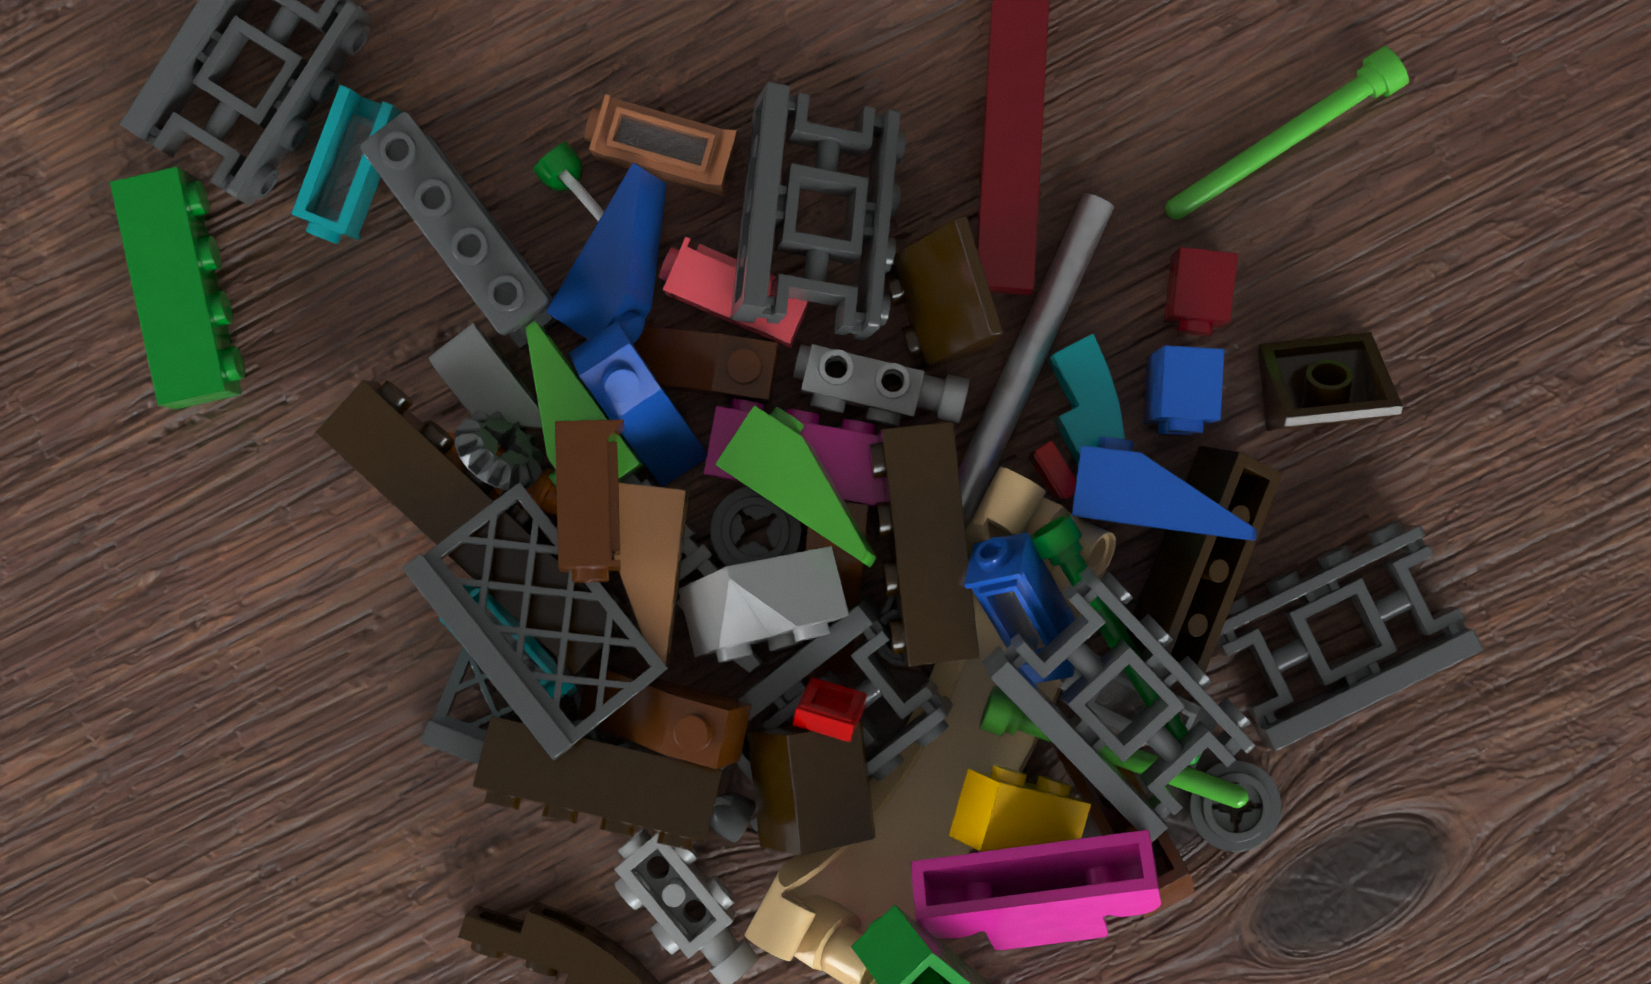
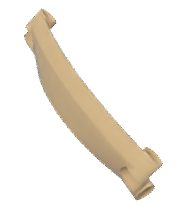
M1000 467L965 529L969 561L974 543L983 542L994 537H1006L1028 532L1031 536L1050 521L1062 515L1070 514L1082 534V537L1079 539L1083 547L1080 555L1090 570L1101 579L1105 575L1106 569L1114 555L1116 547L1114 534L1079 517L1072 516L1065 507L1044 498L1043 496L1046 491L1039 485L1014 471ZM1044 559V563L1076 619L1081 613L1063 594V591L1071 585L1059 565L1052 566L1049 559ZM973 590L972 595L980 658L936 663L929 678L938 687V693L942 697L946 695L953 703L948 716L944 719L949 727L924 747H921L917 741L913 742L899 753L904 761L895 770L880 781H876L874 777L870 779L876 835L874 839L802 856L795 855L780 868L744 934L749 941L766 952L786 961H791L794 956L809 967L826 972L842 984H878L853 951L851 945L867 931L874 920L883 916L894 904L916 921L910 861L976 852V849L948 836L967 770L972 769L991 774L995 764L1022 772L1037 744L1038 737L1018 730L1014 735L1004 732L1000 737L979 729L980 720L989 694L994 685L998 687L989 677L982 661L998 646L1003 651L1006 647ZM1039 637L1037 648L1045 647ZM1061 679L1035 683L1054 704L1056 703L1061 692V688H1059ZM922 706L913 711L908 723L925 711Z

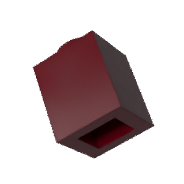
M1180 247L1171 255L1163 322L1179 323L1178 332L1199 336H1210L1213 333V328H1220L1228 324L1231 320L1238 253Z

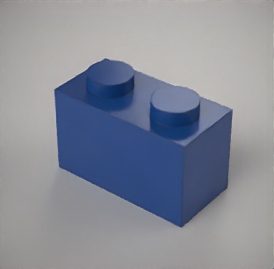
M1165 345L1146 357L1143 424L1158 425V435L1192 436V433H1203L1204 425L1221 420L1225 349Z

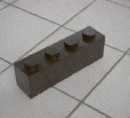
M953 422L882 429L877 432L878 443L869 444V460L872 478H882L885 501L875 503L879 537L889 536L891 560L882 561V576L886 596L895 595L898 618L888 620L892 654L902 653L903 663L907 666L980 658L972 589H966L964 586L969 559Z
M1199 446L1185 482L1256 528L1257 541L1283 473L1241 452ZM1166 529L1133 615L1141 621L1149 614L1173 639L1165 649L1178 663L1188 655L1204 673L1206 672L1256 541ZM1127 628L1129 635L1142 654L1147 647Z
M491 716L473 787L487 791L485 803L519 810L521 800L543 804L542 816L576 824L578 815L581 813L602 818L600 830L634 837L636 827L659 832L657 840L659 844L691 851L694 840L706 842L722 771L586 738H581L574 746L556 760H553L525 724Z

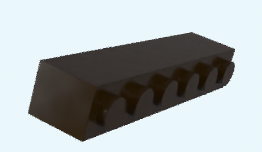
M362 380L320 426L316 433L436 545L501 497L494 490L495 487L476 477L465 466L460 457L451 450L455 445V441L443 428L431 420L424 425L408 410L413 405V402L401 389L388 380L383 385L377 381ZM519 501L498 516L495 539L530 543L533 519ZM489 524L472 537L487 538ZM539 532L537 544L554 546ZM462 544L448 555L473 579L482 580L486 553L485 546ZM494 548L490 581L525 585L529 552ZM536 552L532 586L567 590L569 572H560L558 568V555ZM575 582L574 591L590 592L584 583ZM600 582L629 619L631 616L622 609L627 603L624 597L608 582ZM489 589L488 593L520 622L523 593ZM531 594L527 628L562 632L566 598ZM573 599L569 633L604 637L607 612L598 601ZM614 621L611 637L620 629ZM536 637L553 654L559 657L561 640ZM568 641L565 665L576 674L603 647V644Z

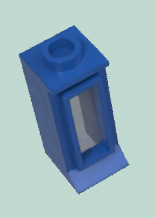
M1028 532L1006 537H994L973 544L964 586L966 589L971 588L1006 648L1011 645L1010 640L1019 633L1039 653L1075 620V617L1046 564L1040 558ZM1067 658L1045 679L1027 662L1020 667L1034 683L1070 678L1074 676L1075 667Z

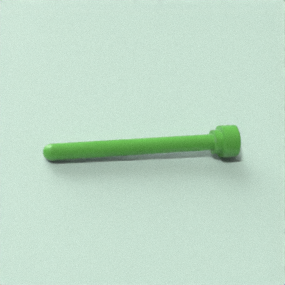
M1383 46L1363 59V66L1356 71V78L1170 199L1165 206L1167 216L1173 220L1184 218L1368 96L1374 99L1380 95L1389 97L1409 83V77L1403 63L1395 52L1387 46Z
M993 686L982 713L979 729L1000 737L1004 732L1014 735L1018 730L1052 742L999 687ZM1107 745L1100 750L1113 765L1138 774H1142L1159 758V756L1138 749L1125 762H1122ZM1185 767L1168 783L1169 785L1233 808H1241L1248 802V792L1244 787L1190 767Z

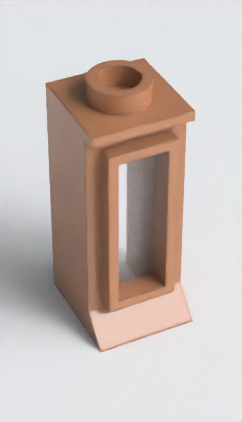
M607 94L604 96L601 109L592 108L584 135V140L591 142L589 150L598 161L630 169L634 163L657 178L724 197L728 187L725 177L732 153L737 154L740 145L737 130L720 129L615 99Z

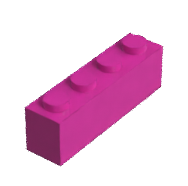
M731 399L729 408L716 406L704 475L740 482L716 466L715 463L753 406L755 405L764 411V404ZM787 409L786 413L805 425L800 435L814 446L844 501L868 504V506L874 507L876 502L885 501L882 478H872L869 460V444L878 443L877 435H875L876 425L843 419L842 427L839 429L819 425V414Z

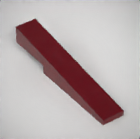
M992 0L976 239V248L991 293L1030 295L1034 290L1049 0Z

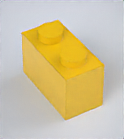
M994 764L991 774L968 769L948 836L980 852L1081 839L1091 804L1069 795L1072 785L1050 777L1039 775L1037 783L1031 784L1025 782L1027 774Z

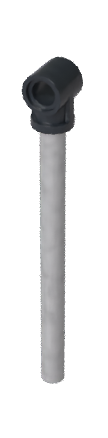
M1088 193L1082 195L959 466L965 529L986 492L1112 214L1114 206L1101 197ZM895 595L888 596L879 616V619L885 626L888 625L889 619L898 618ZM886 643L877 649L879 655L889 663L900 666L906 665L903 663L902 653L892 654V650Z

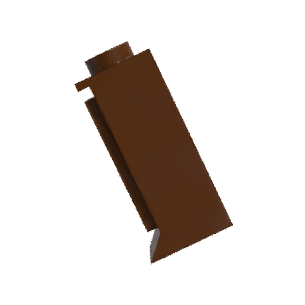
M624 419L555 421L558 568L560 572H572V582L609 581V571L621 570L620 560H612V555H620L617 442L613 441L625 429Z

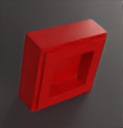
M1052 440L1029 453L1030 457L1028 458L1055 500H1066L1075 494L1077 480Z
M811 678L796 707L793 726L850 742L863 714L867 694L831 682Z

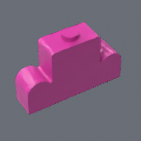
M1149 830L910 861L917 923L938 939L967 937L977 932L985 931L995 950L1108 936L1106 915L1119 917L1136 916L1152 912L1161 905Z

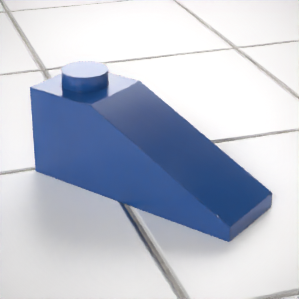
M634 163L631 165L546 313L588 340L616 321L619 322L633 344L638 340L644 329V320L652 308L667 183Z
M618 321L569 352L579 376L610 420L624 419L625 429L621 432L622 436L662 487L707 458V451Z
M1099 437L1097 447L1081 445L1072 516L1256 541V528L1141 452H1133L1134 441Z

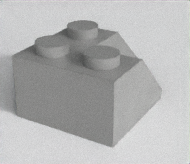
M832 546L726 566L678 589L694 656L698 657L716 653L718 663L752 655L751 645L768 642L770 651L803 644L805 640L830 634L828 623L849 616Z

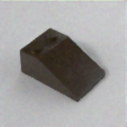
M967 216L951 221L895 254L892 264L893 271L885 273V280L893 305L897 306L904 303L910 325L902 327L901 330L910 359L921 358L924 370L988 351L1003 331Z

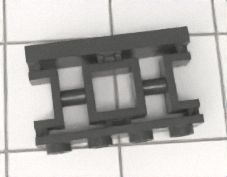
M199 0L119 125L171 157H174L188 134L225 157L210 182L245 204L252 206L257 198L263 199L272 190L279 175L276 168L288 150L294 151L302 143L309 129L308 118L318 103H325L333 95L339 82L338 71L349 55L355 56L368 39L370 32L368 25L371 18L360 5L352 0H325L318 13L297 0H271L280 6V9L264 33L241 19L252 0ZM301 20L325 34L308 62L285 47V44ZM248 40L285 62L256 109L219 86ZM197 86L220 101L203 129L179 115ZM240 114L265 129L248 157L223 143Z
M767 82L754 103L730 320L753 323L759 317L767 319L768 323L779 324L787 314L788 298L836 306L834 334L845 336L847 333H852L853 339L866 341L880 326L883 327L886 324L890 311V293L883 291L885 271L888 272L891 269L896 250L895 238L889 237L890 217L893 218L896 215L901 197V186L898 183H894L895 165L900 163L906 144V132L899 129L900 110L888 108L884 114L875 113L876 108L864 106L855 118L854 131L807 122L810 95L798 93L796 97L789 96L790 86ZM788 119L786 143L817 148L815 168L791 163L783 173L782 184L780 185L786 120ZM871 148L869 178L838 172L839 153L863 157ZM800 189L847 198L843 240L795 231ZM775 227H777L774 251L806 256L804 277L778 274L771 283L770 296H768ZM861 255L858 288L826 282L828 261L852 265Z
M403 112L361 143L360 149L499 334H509L518 347L525 350L528 347L525 327L536 321L549 332L561 323L546 313L554 297L431 135L426 137L408 113Z
M1400 520L1389 522L1369 532L1367 535L1371 542L1352 552L1348 545L1340 546L1319 556L1316 560L1320 567L1299 576L1297 570H1292L1279 575L1265 583L1269 592L1251 601H1248L1245 594L1234 598L1216 646L1220 654L1224 656L1232 655L1249 647L1271 694L1246 705L1250 715L1254 717L1257 723L1254 727L1264 746L1274 751L1284 748L1484 650L1474 629L1466 628L1462 620L1465 617L1460 608L1447 607L1431 615L1408 569L1434 556L1430 546L1425 545L1422 539L1426 534L1421 525L1402 526ZM1403 548L1404 553L1384 562L1397 591L1373 602L1362 578H1351L1338 585L1336 579ZM1301 597L1302 603L1282 612L1295 638L1294 641L1270 652L1259 628L1250 627L1235 635L1233 629ZM1350 597L1373 644L1328 665L1305 618ZM1407 611L1418 634L1429 636L1443 629V633L1377 664L1376 661L1398 651L1384 622ZM1306 661L1316 683L1326 686L1339 679L1342 680L1341 683L1275 715L1273 711L1294 702L1281 675V672Z
M1087 566L1079 574L1082 579L1074 587L1071 584L1063 591L1066 598L1081 613L1080 616L1039 653L1018 633L1010 640L1011 645L1003 651L998 646L982 661V664L989 677L1138 831L1149 830L1151 842H1153L1168 828L1163 819L1170 813L1175 816L1183 808L1166 785L1207 747L1227 768L1236 760L1234 755L1241 748L1246 753L1250 752L1256 745L1243 730L1251 722L1227 697L1217 704L1205 692L1204 689L1212 681L1188 655L1179 663L1172 657L1165 647L1173 639L1149 614L1139 621L1125 607L1133 597L1109 571L1099 579ZM1097 596L1147 647L1140 656L1123 638L1102 658H1099L1084 643L1106 622L1089 604ZM1066 658L1082 674L1078 680L1061 694L1069 707L1076 713L1071 719L1020 668L1025 662L1043 679ZM1130 664L1160 697L1116 735L1086 703ZM1177 680L1225 730L1217 738L1201 721L1193 726L1179 741L1164 727L1169 720L1185 707L1183 702L1169 688ZM1147 742L1160 757L1140 775V778L1154 795L1147 800L1100 751L1107 745L1122 762H1125Z
M867 595L848 610L849 616L833 621L828 625L830 634L809 640L735 700L752 704L749 720L774 702L779 709L766 719L762 724L763 727L790 726L786 720L795 714L796 707L809 683L806 676L863 632L868 640L857 647L851 654V657L868 677L854 688V690L867 694L864 710L882 696L901 719H904L919 706H922L925 710L869 754L866 752L868 775L872 774L876 781H880L904 761L903 757L899 754L915 741L921 747L928 745L949 727L944 719L948 716L953 703L946 695L942 697L938 693V687L932 679L908 696L874 652L888 642L891 637L888 625L885 626L878 618L881 614L880 610ZM830 669L818 678L843 686ZM863 711L860 720L863 723L866 748L876 740L880 731ZM744 738L740 761L736 763L753 784L749 746ZM727 766L718 768L717 770H721V771H722V770H723L724 768H726ZM756 814L749 822L755 831L758 830Z

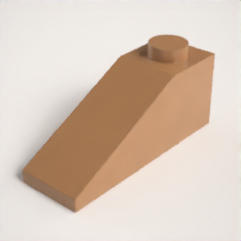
M619 483L620 555L613 556L615 560H620L621 562L619 573L642 636L662 662L668 666L671 660L690 492L680 489Z

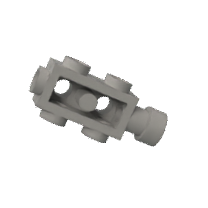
M801 344L793 378L803 380L801 391L802 394L812 396L811 406L832 412L844 413L845 404L868 409L867 420L899 427L901 417L912 420L916 407L937 412L936 418L959 423L970 380L947 374L945 379L924 374L925 371L905 367L897 363H888L814 344L812 346ZM831 363H841L845 366L847 372L841 378H832L827 375L825 370ZM886 376H895L900 380L902 388L896 392H889L882 386L881 380Z
M643 828L618 849L623 859L614 869L621 877L614 883L617 891L633 909L637 910L642 905L647 908L657 920V923L651 927L652 932L669 953L674 954L681 949L689 959L700 950L712 964L709 971L720 984H733L759 959L758 955L744 939L738 942L727 928L733 922L735 912L730 907L735 903L734 897L718 877L713 875L710 879H707L693 863L699 858L693 847L691 851L659 844L657 843L659 832L656 831L650 835ZM655 856L664 857L669 863V871L664 875L654 874L649 868V860ZM691 900L702 902L706 908V914L698 919L691 918L685 911L686 903Z

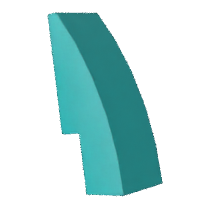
M1094 334L1051 355L1047 362L1072 410L1053 419L1078 467L1081 445L1097 447L1099 437L1125 439L1120 404L1109 367Z

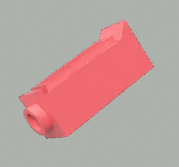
M685 237L680 250L674 247L670 248L659 274V278L666 281L663 291L667 297L768 340L777 342L789 349L792 348L811 302L788 298L787 314L779 324L768 323L767 319L759 317L753 323L730 320L737 259L701 244L698 245L697 250H694L695 247L691 239ZM770 274L768 296H770L771 283L777 277Z

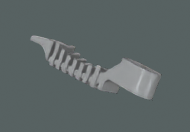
M474 322L428 357L433 367L471 416L477 410L485 412L489 416L499 411L507 422L513 424L519 421L520 428L542 430L537 399L490 339ZM641 470L622 482L656 487L651 480L646 479L642 481L637 473ZM687 522L683 553L687 557L681 563L679 583L697 569L704 577L720 570L711 559L715 555L707 544L698 545L692 538L697 533ZM680 598V599L677 601V604H678V605L681 607V609L683 610V606H682V602H681V598ZM753 650L752 655L734 660L749 673L763 661Z

